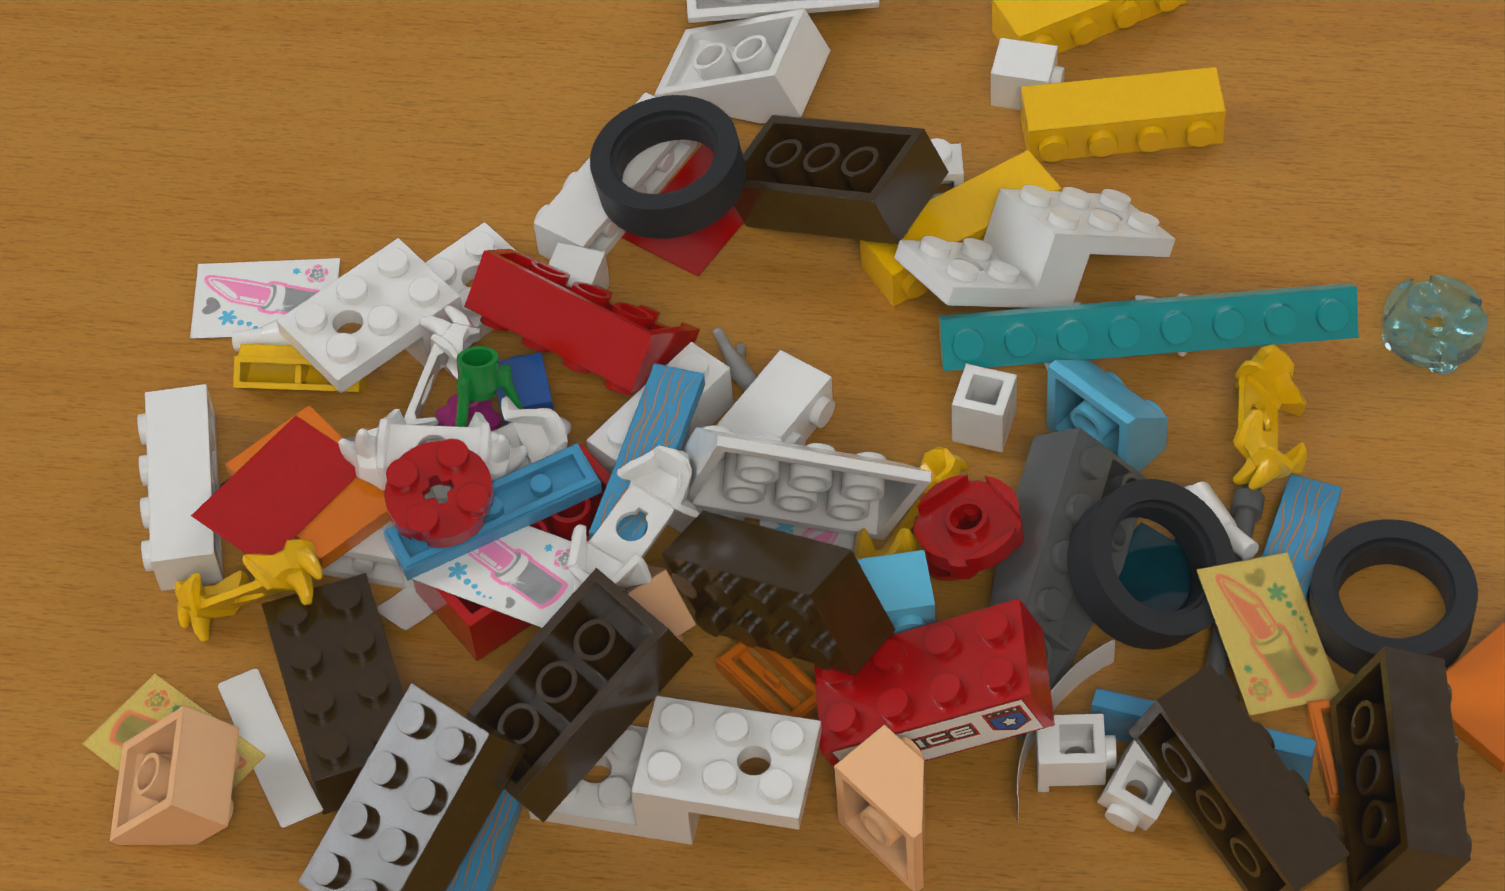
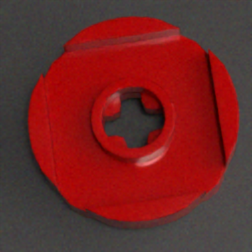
M450 438L444 441L418 445L404 453L399 459L391 462L387 468V481L384 490L385 504L392 524L404 537L410 540L413 537L416 540L425 541L430 547L445 548L469 540L485 524L484 518L488 514L490 506H493L494 501L491 475L482 458L469 450L467 445L461 440ZM441 484L442 486L452 488L447 492L448 501L439 504L435 498L425 499V495L435 485Z
M968 475L948 478L928 490L917 506L919 515L916 523L914 522V534L919 549L925 551L926 559L939 569L949 571L950 575L956 579H970L979 571L997 565L1023 543L1022 513L1018 499L1012 489L997 478L985 476L986 482L980 480L969 481ZM964 518L971 522L981 519L977 523L978 525L971 529H960L959 521Z

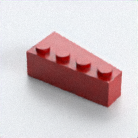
M512 249L484 250L464 305L467 309L481 315L480 322L485 326L504 332L511 330L522 336L521 343L526 347L544 353L552 351L564 358L562 364L567 368L584 374H591L593 372L606 379L604 385L607 388L623 395H633L635 391H639L644 387L654 363L666 366L690 342L695 344L700 331L699 328L684 322L679 327H668L657 322L660 312L642 304L639 307L621 302L614 304L610 302L613 292L600 286L584 282H573V285H569V273Z

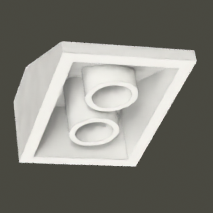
M805 8L686 29L654 96L686 95L701 98L721 108L729 117L760 124L766 123L772 115L801 117L831 50Z

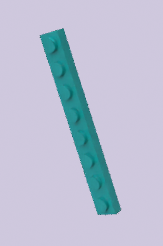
M1354 283L938 316L941 366L943 371L963 370L966 364L988 368L1051 363L1054 360H1088L1359 338L1357 286Z

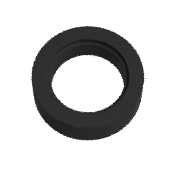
M660 96L628 107L604 126L598 134L590 154L591 174L606 215L621 229L640 237L653 239L676 238L698 232L710 226L733 207L741 195L746 180V165L734 123L715 104L692 96ZM691 140L706 145L714 152L713 162L701 178L673 192L662 194L641 193L631 189L622 181L624 171L634 157L647 148L662 142Z
M1141 479L1129 482L1092 505L1076 523L1068 548L1070 580L1078 601L1087 615L1100 629L1117 641L1135 648L1148 650L1172 647L1213 624L1215 619L1197 570L1235 563L1229 536L1213 510L1188 489L1160 479ZM1143 518L1154 521L1166 528L1184 549L1190 563L1192 583L1187 601L1180 610L1168 612L1147 607L1137 601L1119 580L1113 565L1111 551L1114 532L1123 519Z
M1394 519L1374 520L1346 529L1334 537L1321 551L1312 573L1308 609L1325 654L1340 667L1356 675L1384 646L1445 659V667L1447 668L1460 656L1468 643L1477 607L1478 586L1470 562L1463 552L1444 535L1414 522ZM1381 564L1404 566L1421 573L1437 587L1443 598L1446 612L1434 627L1417 636L1408 638L1383 637L1361 628L1347 615L1339 598V590L1350 576L1364 568Z

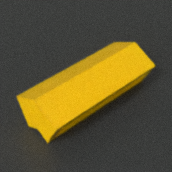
M241 344L238 356H234L233 388L338 391L292 345ZM369 374L343 392H366Z

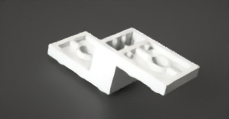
M1024 185L1022 190L1000 189L983 241L975 238H965L963 242H947L933 236H925L922 238V241L900 240L894 259L947 305L1041 308L1073 305L1090 254L1169 257L1176 239L1158 226L1159 220L1156 217L1141 212L1130 204L1131 198L1122 192L1104 189L1101 194L1087 193L1073 187H1064L1062 192L1047 191L1034 185Z
M485 222L426 263L397 238L276 320L279 332L340 393L404 349L425 367L432 350L430 338L433 332L420 325V318L422 316H435L452 323L450 317L445 312V307L450 305L461 310L469 317L476 328L481 329V338L491 332L492 328L480 322L481 315L464 307L471 288L467 287L466 284L474 279L484 250H516ZM347 323L362 325L353 334L337 332L341 326Z
M656 696L648 728L630 725L594 765L607 767L611 771L609 777L599 783H589L582 779L545 821L693 845L700 814L799 830L821 738V721ZM755 757L765 759L770 764L769 768L759 775H748L739 769L745 760ZM529 811L530 819L540 820Z

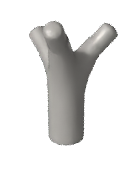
M717 327L713 330V334L726 361L725 365L730 367L731 379L737 382L745 392L758 377L746 360V345L740 343L735 350L723 329Z

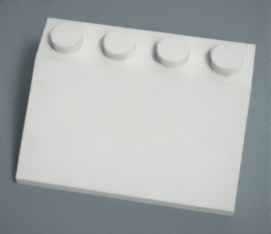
M717 425L703 428L696 427L683 450L689 455L692 468V478L687 499L699 510L855 536L861 529L865 528L870 538L884 540L931 483V472L902 462L886 460L885 456L879 453L862 452L855 455L835 451L832 446L822 443H812L806 446L785 443L782 438L769 434L750 437L733 434L729 428Z

